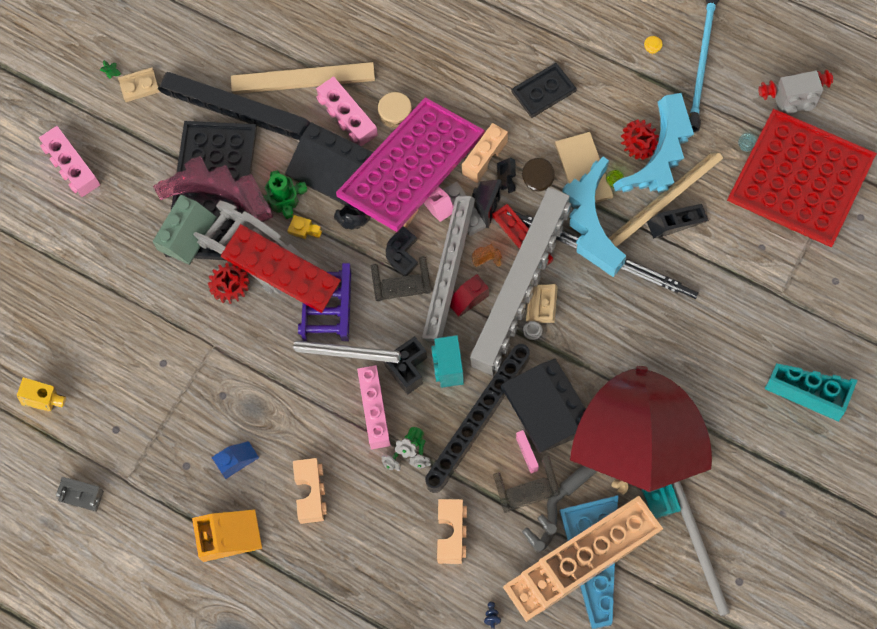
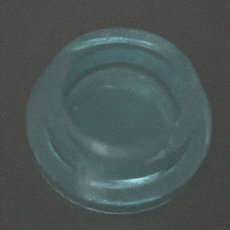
M746 133L739 137L738 145L741 150L748 152L753 149L757 139L754 135Z

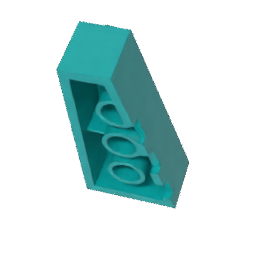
M776 363L765 386V390L839 422L846 412L858 380L852 378L850 380L843 379L837 375H823L818 371H803L802 368Z

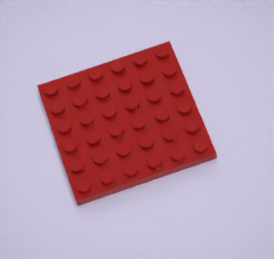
M773 108L727 201L832 248L877 153Z

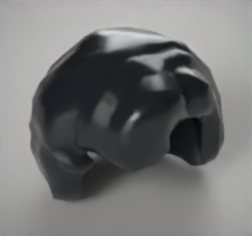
M350 204L344 206L341 210L337 209L334 213V219L344 229L350 230L363 227L371 218Z

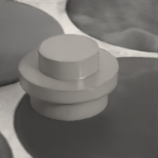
M530 321L525 324L523 333L527 339L537 340L542 335V326L538 322Z

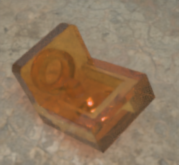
M492 244L484 248L479 247L472 253V262L475 267L491 259L497 267L501 266L502 255L499 249H495Z

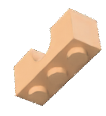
M492 123L463 162L462 175L478 183L488 170V164L494 154L498 156L507 144L508 131Z
M317 458L293 461L296 484H306L311 487V493L308 497L296 500L300 524L324 521V515L327 514L326 502H322V495H325L324 483L320 481V476H323L322 464H319Z
M438 499L439 524H449L454 529L453 535L450 538L438 539L437 562L440 564H462V558H466V546H462V541L467 536V526H463V518H467V506H463V500Z

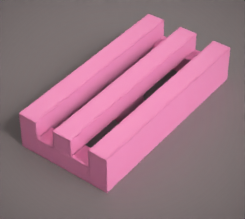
M524 430L516 433V440L532 474L538 471L539 466Z

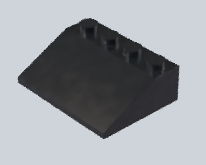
M311 122L301 136L285 175L298 182H305L306 186L344 205H349L338 198L336 192L373 152Z
M556 358L541 363L501 385L503 392L539 453L574 440L576 430L586 408Z

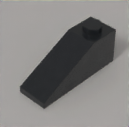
M697 204L659 213L648 220L647 224L653 239L691 228L709 220L703 205Z

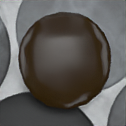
M544 158L531 159L523 167V181L529 189L535 192L548 189L554 181V168Z

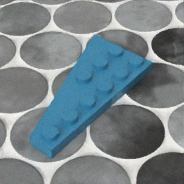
M618 496L560 509L559 512L567 541L616 511ZM615 563L580 586L591 629L612 625Z

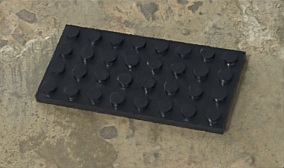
M184 121L171 210L179 196L183 195L198 202L215 215L217 219L221 211L216 205L220 200L236 206V211L241 214L244 211L246 212L257 132L256 124ZM232 219L226 220L212 239L219 243L235 221ZM200 247L194 259L225 260L221 257L220 253Z

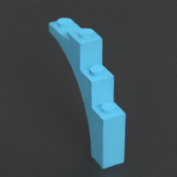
M682 93L666 95L658 101L661 130L655 152L643 169L614 183L615 191L622 190L624 193L633 190L635 187H639V189L649 187L650 192L657 190L658 193L669 190L668 187L674 184L670 168L678 166V163L684 159L680 144L688 142V138L694 135Z
M602 157L599 161L596 160L593 163L588 174H584L580 181L574 179L571 183H567L562 192L570 195L569 203L574 208L569 216V226L582 234L576 242L578 244L577 253L614 277L625 264L626 255L615 247L606 236L599 223L595 209V192L600 179L608 169L609 163L608 159Z

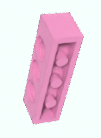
M332 77L316 88L318 102L328 108L327 112L329 115L338 120L339 127L349 133L348 136L353 143H357L362 147L378 136L375 124L335 77Z
M58 126L39 137L42 142L40 145L41 149L45 154L49 153L52 156L49 158L55 168L57 166L60 167L59 173L64 180L69 179L71 183L68 185L74 193L78 192L83 197L100 186L94 174Z
M377 365L358 368L371 449L390 446Z

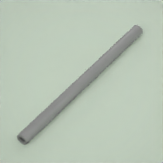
M678 481L673 483L672 487L680 505L683 519L720 616L730 613L683 487L681 482Z

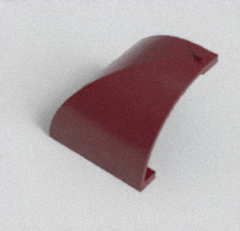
M637 366L635 369L622 372L613 377L591 400L576 430L570 461L651 492L711 470L712 451L704 419L689 395L679 385L664 375L650 371L648 367Z

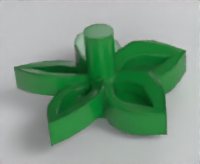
M103 61L104 67H101L100 71L106 72L105 74L109 79L113 76L121 75L120 71L116 69L117 63L109 65L107 61Z

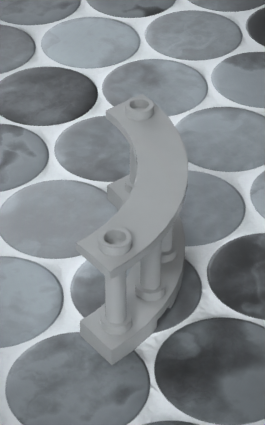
M221 200L216 205L221 211L220 216L205 235L197 232L193 234L198 239L197 243L205 249L210 248L222 254L225 246L229 243L239 225L242 224L302 259L307 260L291 244L287 246L279 240L281 236L266 224L245 211L241 214L236 211V206ZM226 220H234V224L219 243L212 239ZM252 275L263 284L262 288L268 293H282L281 290Z

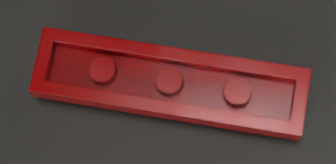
M506 204L494 212L492 217L520 249L529 229L511 207ZM549 254L547 265L553 262V257Z

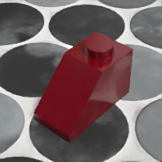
M478 274L463 283L452 296L450 308L458 318L489 297V288Z

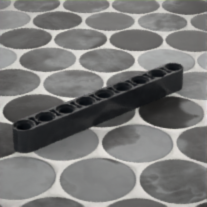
M171 72L164 74L158 86V90L167 96L249 124H256L258 127L299 141L310 124V121L301 116Z
M518 344L512 349L426 475V487L430 492L438 493L444 488L506 395L503 390L497 389L495 385L498 383L503 384L520 375L528 364L530 350L526 345ZM522 352L526 356L524 358H518L516 354ZM507 368H513L515 369V372L509 374L505 370ZM486 399H492L494 403L492 405H486L484 401ZM477 414H480L484 417L481 421H476L473 419V417ZM466 430L473 432L470 437L462 435ZM455 446H459L462 448V451L459 453H454L451 451V449ZM444 462L451 464L449 469H442L440 466ZM433 478L440 480V483L436 486L429 484Z

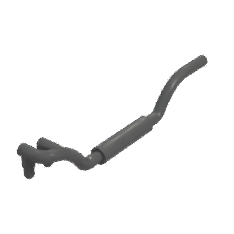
M582 465L559 484L560 487L548 498V517L546 518L543 514L538 517V521L545 529L541 539L527 527L522 531L535 552L540 553L545 550L557 531V503L564 496L571 495L598 471Z

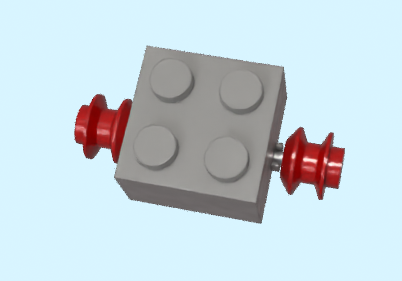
M826 69L824 74H821L820 71H812L781 77L778 85L772 80L769 81V85L762 82L758 91L760 97H763L764 100H767L768 96H771L773 99L775 98L779 111L785 114H793L801 110L810 111L816 108L823 91V85L830 88L831 83H833V75Z

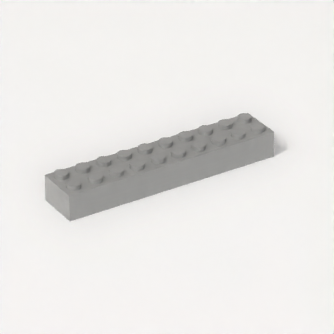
M548 187L470 356L473 368L493 376L495 371H498L501 367L502 355H506L510 347V337L514 338L518 329V320L523 319L526 312L524 309L525 305L530 303L533 297V287H537L540 282L541 269L545 270L549 261L547 259L548 255L553 253L555 249L556 236L560 237L564 228L562 226L564 220L567 221L570 216V195Z

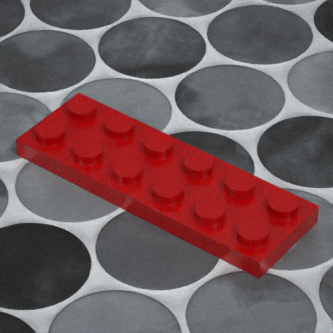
M242 224L239 225L221 254L223 259L320 313L325 309L341 281Z

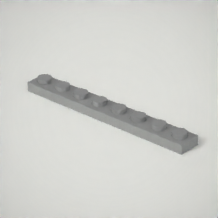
M471 196L455 198L422 339L426 341H434L435 338L443 337L475 201Z

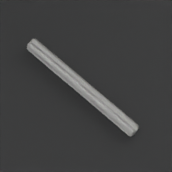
M295 341L293 349L296 352L394 363L400 362L401 358L399 351L307 341Z

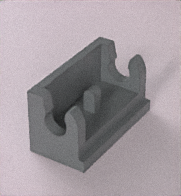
M61 477L56 497H59V502L97 512L104 491L99 486Z

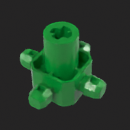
M275 170L270 173V179L265 185L267 195L262 194L258 196L256 201L258 207H265L267 204H270L274 212H282L283 216L289 219L294 215L293 208H296L299 203L297 194L302 195L308 189L305 182L293 185L291 178Z

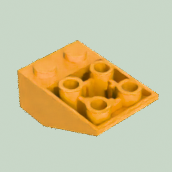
M256 510L213 513L192 518L198 557L202 562L262 549Z

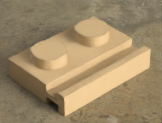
M152 67L118 77L125 102L160 92Z
M556 284L533 287V297L530 303H527V323L530 321L555 323L558 289Z

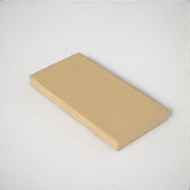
M590 132L555 141V147L568 183H571L574 179L580 181L584 174H588L591 171L593 163L596 160H600ZM606 174L602 176L596 189L595 203L613 198Z

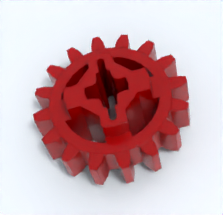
M637 119L628 123L627 127L623 128L624 134L621 135V138L624 139L621 144L626 145L624 151L629 150V156L635 155V160L640 158L644 160L653 156L656 149L655 146L658 144L656 138L659 135L654 134L656 128L651 129V123L646 124L645 120L639 121Z
M228 263L225 264V267L218 265V271L212 270L214 276L209 275V279L212 281L208 282V286L211 288L209 290L211 295H214L216 300L220 298L222 303L228 300L232 304V299L238 302L239 296L245 297L243 291H249L247 284H250V281L247 278V272H243V269L237 268L234 264L232 267Z

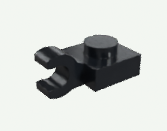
M510 157L497 163V179L502 180L501 190L508 189V193L514 192L516 187L512 178L516 177L515 159Z

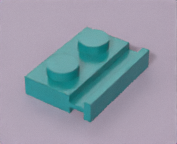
M672 484L651 492L641 489L646 504L656 519L681 511Z

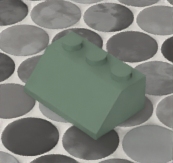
M180 195L155 236L153 243L158 251L190 265L201 247L197 243L198 239L193 234L197 232L205 235L217 220V217L198 202Z

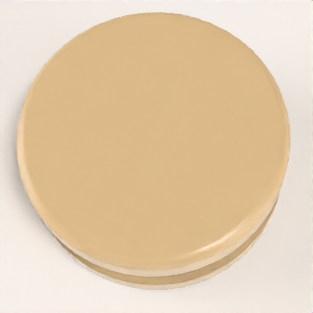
M391 92L384 95L378 104L379 118L387 127L397 128L412 112L409 98L399 92Z

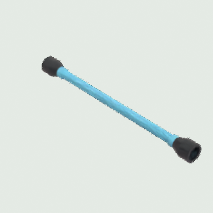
M706 0L705 27L693 104L689 114L693 132L700 130L699 106L713 15L719 0Z

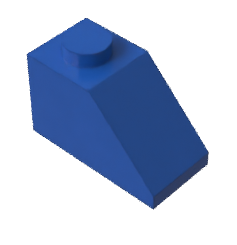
M249 441L229 446L212 457L225 479L259 458Z

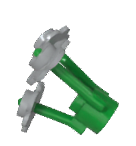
M411 427L404 439L396 442V452L392 457L382 455L381 461L383 465L389 470L395 469L400 471V464L395 460L401 454L404 458L410 456L409 464L416 468L430 466V458L423 456V448L426 442L423 439L424 432L420 428ZM417 446H419V453H418V455H416V450H415Z

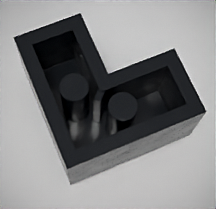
M415 336L394 350L400 352V362L384 361L385 367L407 395L423 384L422 376L415 367L427 359L425 348Z

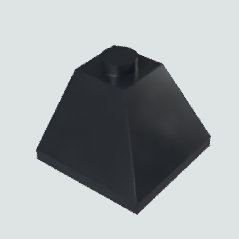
M499 179L480 181L478 188L475 187L472 193V197L475 199L474 206L486 224V228H489L493 218L492 214L496 211L501 199L502 180Z

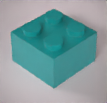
M458 335L435 338V345L431 346L436 382L440 381L441 388L464 385Z

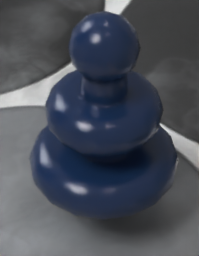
M493 601L488 603L489 610L486 611L485 615L487 617L484 619V623L491 626V629H495V625L501 623V618L498 617L499 612L494 609L495 603Z

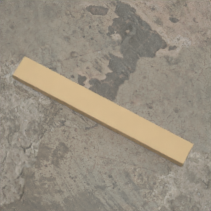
M370 62L232 75L231 89L233 94L316 87L332 77H335L340 84L375 81L374 64Z
M710 153L670 186L669 190L664 191L612 234L609 239L614 246L617 247L721 161L723 159L720 153Z

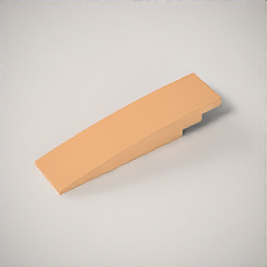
M638 496L541 558L539 562L523 571L521 575L505 584L503 588L527 622L662 531L663 528L641 497Z

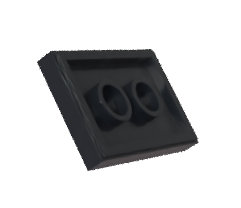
M557 63L552 64L511 89L512 94L531 118L577 91V88Z

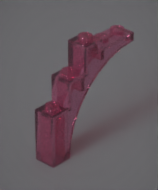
M201 156L185 163V171L178 172L174 176L161 180L153 186L160 200L188 192H206L232 200L261 222L273 218L272 212L252 174L234 181L226 165L218 167L209 173Z

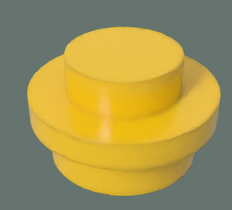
M649 36L644 42V47L649 53H657L662 48V40L657 36Z

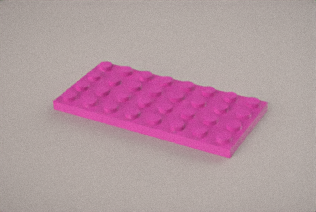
M425 97L340 187L336 195L358 210L398 232L485 134V130Z

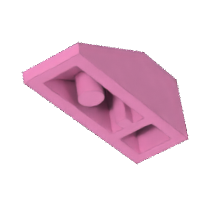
M438 186L424 202V205L441 222L452 215L453 204L449 195Z

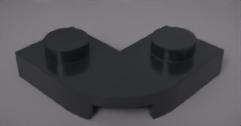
M402 226L387 242L386 258L388 263L406 278L418 265V261L406 252L417 241V237Z

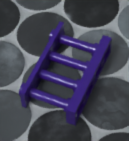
M342 263V270H339V272H328L342 281L341 288L336 289L332 297L341 299V305L325 307L323 312L320 313L302 303V323L298 324V334L302 336L303 341H307V333H337V335H340L341 341H349L352 274L350 263ZM308 315H337V317H340V323H337V325H308Z

